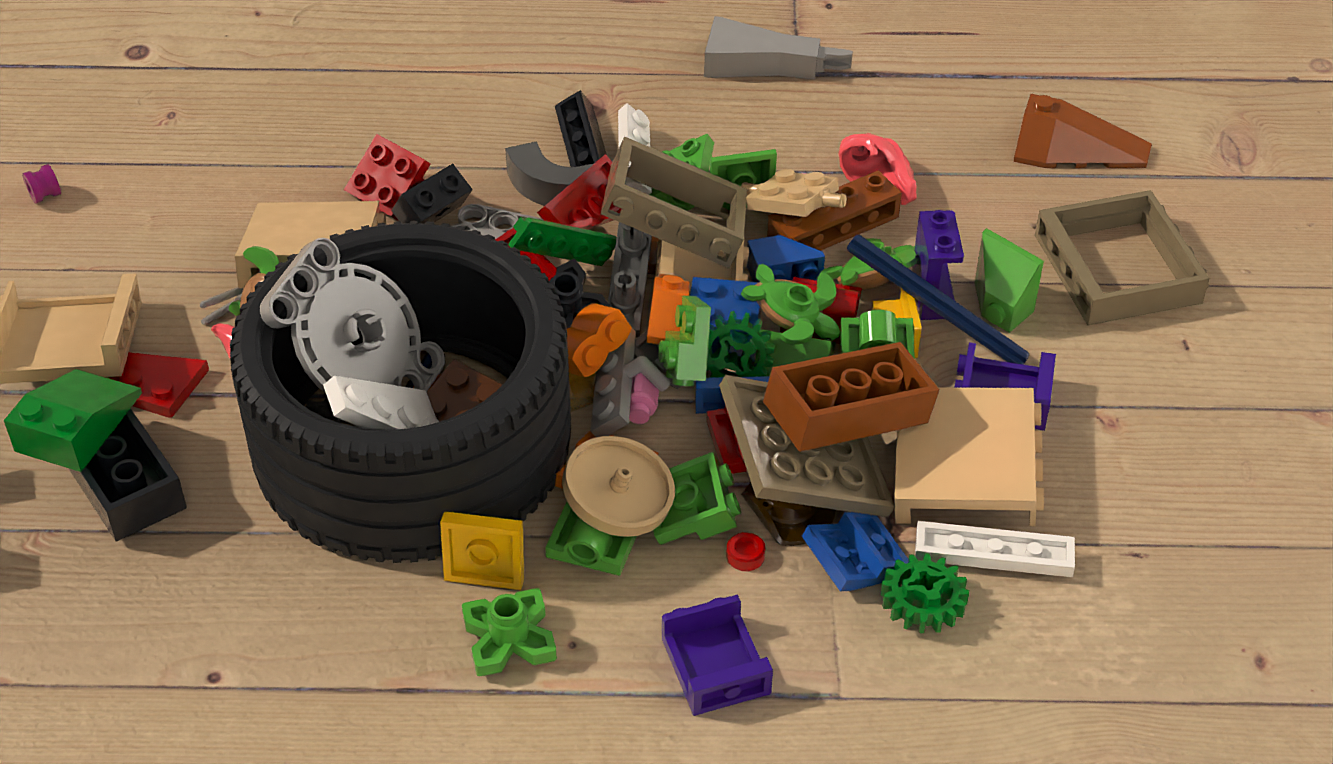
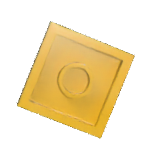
M454 512L443 513L440 524L444 581L514 590L522 589L524 582L523 521Z

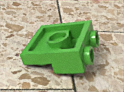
M682 296V305H677L675 313L676 327H680V331H666L665 341L661 340L659 343V362H663V366L666 369V377L672 378V384L678 386H694L695 381H706L711 307L697 296Z
M714 452L669 468L674 480L675 497L666 518L653 530L654 537L660 545L694 532L703 540L737 527L735 516L741 514V508L734 492L729 493L728 487L734 485V479L727 464L721 465Z

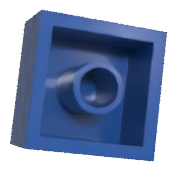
M693 277L690 296H697L711 307L710 324L716 327L715 318L717 315L720 314L726 321L729 319L731 311H735L737 319L741 320L746 312L749 313V322L752 324L761 319V308L757 301L747 300L741 295L742 290L746 286L755 285L758 282ZM735 330L736 332H740L746 335L748 334L747 332L741 330ZM719 336L712 343V354L716 352V349L722 347L719 342ZM730 346L729 353L736 352L738 356H741L742 349L735 350L733 346ZM756 353L750 355L752 362H755Z

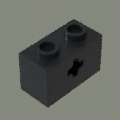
M452 163L401 194L391 211L402 224L410 223V221H418V223L425 224L427 221L435 223L462 206L473 189Z

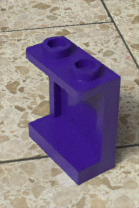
M952 210L919 211L914 250L918 261L912 266V271L955 301L947 263H962L964 260L955 212ZM917 300L921 320L945 319Z
M969 342L967 355L960 354L956 375L963 376V380H955L954 388H1034V403H1041V426L1035 425V429L1045 431L1050 409L1056 354L1041 352L1039 367L975 357L976 343Z
M738 595L715 598L707 603L688 608H677L670 613L662 615V641L693 716L771 694L773 669L767 657L760 659L741 617V601Z

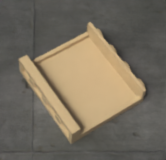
M379 201L258 203L235 254L238 288H244L247 281L260 271L255 264L244 258L243 252L247 248L259 246L269 249L278 257L279 263L288 261L287 257L292 254H298L305 245L318 238L330 239V235L336 233L341 235L346 230L353 229L355 231L361 229V226L369 225V227L378 226V223H385L386 225V214L380 213Z
M136 273L122 274L117 293L18 300L14 281H8L4 294L0 295V384L51 381L75 369L102 377L122 376L142 305Z
M938 387L940 390L929 422L897 430L894 498L895 524H911V509L1029 510L1030 526H1036V511H1044V487H1036V481L1043 482V459H1035V453H1042V431L1035 430V425L1041 426V403H1034V388Z

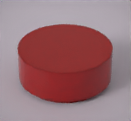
M742 532L735 534L727 542L726 558L728 563L740 571H752L759 568L765 560V543L762 538L754 533Z

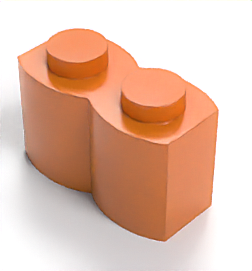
M592 303L584 307L577 314L571 327L567 328L569 373L582 377L594 374L603 365L608 353L616 350L626 341L632 327L620 309Z

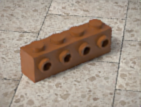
M878 170L839 186V190L836 193H843L847 198L846 205L843 208L820 207L806 217L778 213L768 215L767 237L782 235L821 251L899 218L902 192Z

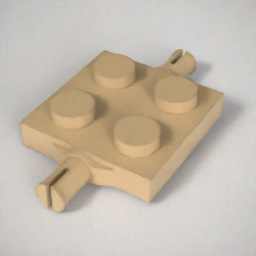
M782 169L777 171L765 183L752 184L744 182L741 187L747 189V210L806 217L820 207L843 208L847 201L845 194L836 193L839 190L838 177L824 176L821 172L803 174L795 173L792 169Z

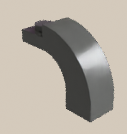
M537 141L505 148L507 174L513 186L524 197L543 206L593 165L565 167L554 164L544 157Z

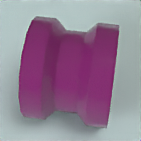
M49 164L41 166L37 172L27 171L22 173L27 191L35 204L42 202L44 197L48 195L54 197L61 195L58 180Z

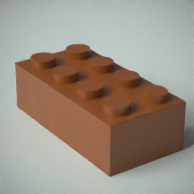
M901 342L772 367L763 402L798 451L801 452L927 424L940 389Z

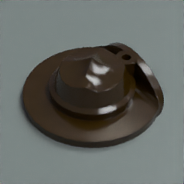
M751 482L741 493L742 497L773 538L782 546L806 544L802 535L808 525L833 524L835 519V509L756 498Z

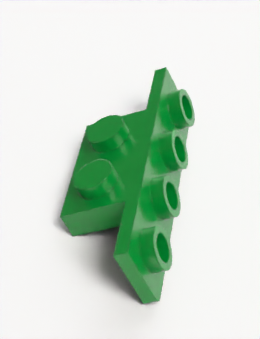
M520 216L513 226L517 232L508 245L510 248L515 247L519 251L566 260L575 259L577 262L602 266L612 256L617 237Z

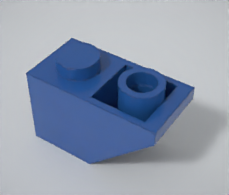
M782 235L747 240V247H749L747 268L753 282L759 283V280L756 278V270L759 264H764L771 268L774 279L792 281L794 277L817 280L824 269L825 255L822 251Z

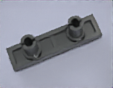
M619 222L608 303L612 308L621 310L631 327L636 331L635 337L638 338L641 331L652 236Z

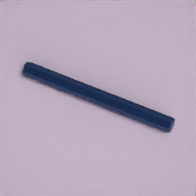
M861 235L854 236L848 244V252L1006 362L1024 365L1028 360V351Z

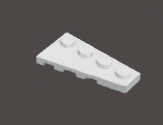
M333 376L323 384L334 417L361 428L381 430L408 429L439 422L426 390L341 376Z

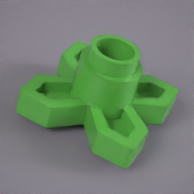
M539 588L516 592L515 595L502 594L497 596L492 602L480 599L462 604L466 632L481 637L471 648L477 676L502 672L513 653L532 665L548 663L557 659L552 631L536 626L546 616L545 604Z

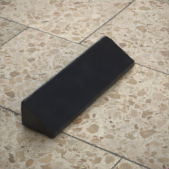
M581 90L555 105L571 167L594 164L605 154L607 155L593 105Z

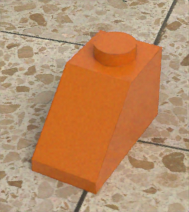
M665 275L662 278L655 277L646 343L659 344L661 340L665 341L666 331H680V327H676L675 323L677 305H682V296H689V281H683L681 277L675 275Z

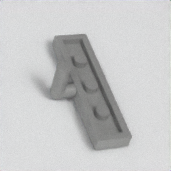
M633 328L626 341L616 350L609 352L603 365L596 371L590 430L595 437L609 436L629 424L632 377L642 373L661 392L670 386V380L647 357L639 356L634 359L636 331Z

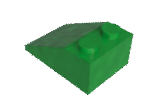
M75 369L26 393L4 419V423L15 452L82 472L140 397L142 391L141 388Z

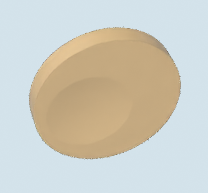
M601 436L585 441L572 452L563 472V492L575 514L591 527L615 536H638L654 530L666 518L675 497L674 480L665 462L647 446L625 437Z

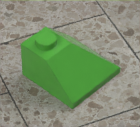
M776 149L711 157L710 173L739 186L744 182L752 184L765 183L776 173ZM724 202L722 207L730 210L731 204Z
M987 228L982 232L974 282L980 312L983 318L1010 333L1035 310L1044 261Z

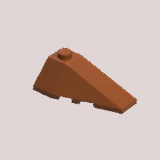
M1030 94L1013 162L1042 168H1056L1057 163H1074L1075 168H1086L1087 163H1103L1107 168H1146L1152 143L1062 99L1052 98L1047 95Z

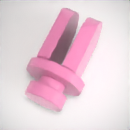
M642 373L632 377L629 420L635 424L648 422L658 406L659 390Z

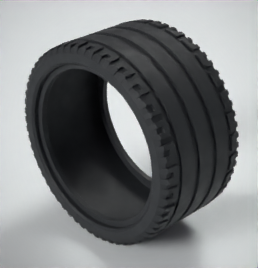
M397 221L389 225L378 223V226L369 227V225L361 226L359 230L349 229L341 235L337 233L330 235V240L338 247L340 264L355 263L367 265L382 272L397 284L408 298L416 314L421 343L427 341L434 342L440 346L443 352L455 353L478 360L507 378V381L496 392L472 409L441 422L408 429L381 430L353 427L324 418L306 408V402L319 388L305 373L296 356L291 337V326L279 329L271 328L263 321L260 315L262 300L298 254H292L287 257L288 261L280 262L275 266V271L268 272L264 276V281L258 282L255 285V292L249 293L246 297L247 303L242 304L240 315L236 316L235 327L232 328V340H230L232 379L252 468L260 489L272 510L278 513L279 518L283 522L287 521L293 531L299 530L303 538H311L314 544L318 546L325 545L329 551L336 552L339 550L344 556L351 557L356 555L361 560L367 561L368 558H374L376 562L393 560V563L410 560V563L418 562L419 559L428 558V561L436 560L435 557L442 556L440 521L444 512L525 521L527 514H533L538 509V503H543L547 499V493L552 492L555 487L556 473L560 472L566 464L571 439L567 327L563 308L553 284L549 283L548 277L545 273H541L540 267L537 264H531V259L528 256L520 255L518 249L515 247L509 248L508 243L502 240L496 241L495 237L489 234L484 236L481 235L480 231H468L463 226L455 228L447 223L435 225L434 222L429 221L425 224L418 223V221H410V223L404 224L401 221ZM315 247L313 251L315 261L321 266H326V253L322 249ZM354 272L355 276L371 279V277L362 273ZM295 273L293 277L294 286L300 292L305 293L308 286L304 276ZM381 284V286L390 293V291ZM274 300L273 311L275 315L285 320L287 317L285 304L280 300ZM358 327L357 331L360 337L356 341L351 342L355 346L363 343V336Z

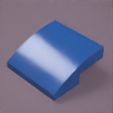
M844 512L838 524L808 525L802 535L840 592L880 584L885 579L887 568L894 570L897 559L905 564L908 563L907 556L876 515Z

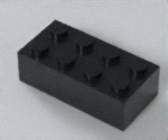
M131 408L82 472L69 469L116 542L187 508L179 477Z

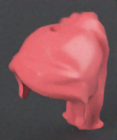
M871 133L850 135L841 141L838 153L840 167L850 182L879 170L902 192L901 205H906L917 198L916 181L913 180L914 172L910 167L907 157L894 140Z

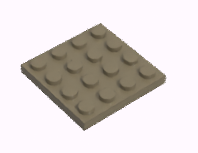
M730 375L724 376L719 387L756 498L888 517L891 514L895 505L868 437L799 452L763 402L768 382Z

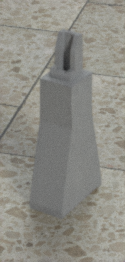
M714 16L705 50L704 77L786 76L815 80L816 72H824V69L843 70L851 68L853 51L820 46V38L782 34Z

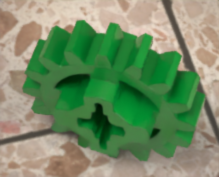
M735 311L730 312L729 319L726 321L720 314L716 316V327L710 324L706 371L710 370L712 372L710 378L724 377L725 375L735 377L767 376L765 367H772L774 358L768 354L775 352V344L766 343L771 338L772 333L770 330L760 331L763 322L761 319L752 324L749 322V313L746 312L741 320L737 319ZM735 330H741L747 332L748 334L746 335L740 332H736ZM719 336V342L722 347L716 349V352L712 354V343ZM730 346H733L735 350L742 349L741 356H738L736 352L729 353ZM759 349L760 357L753 366L750 355L756 353V350ZM723 368H727V369H730V370H734V371H736V372L727 371V370H725V369H723Z
M925 553L923 560H917L914 554H909L907 564L897 559L894 570L887 568L885 572V579L882 581L881 587L883 609H891L890 619L892 621L903 618L904 629H908L912 624L918 625L920 633L924 634L926 626H932L935 632L939 633L941 632L942 623L953 627L955 626L956 617L963 618L969 597V590L966 589L967 578L957 577L959 570L957 565L950 568L945 567L946 558L941 557L937 562H933L929 553Z

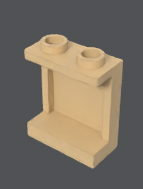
M658 239L655 277L662 278L665 275H675L681 277L683 281H689V296L693 277L748 282V274L743 273V267L747 266L749 247L744 246L743 240L730 268H727ZM720 250L718 256L724 257V252Z

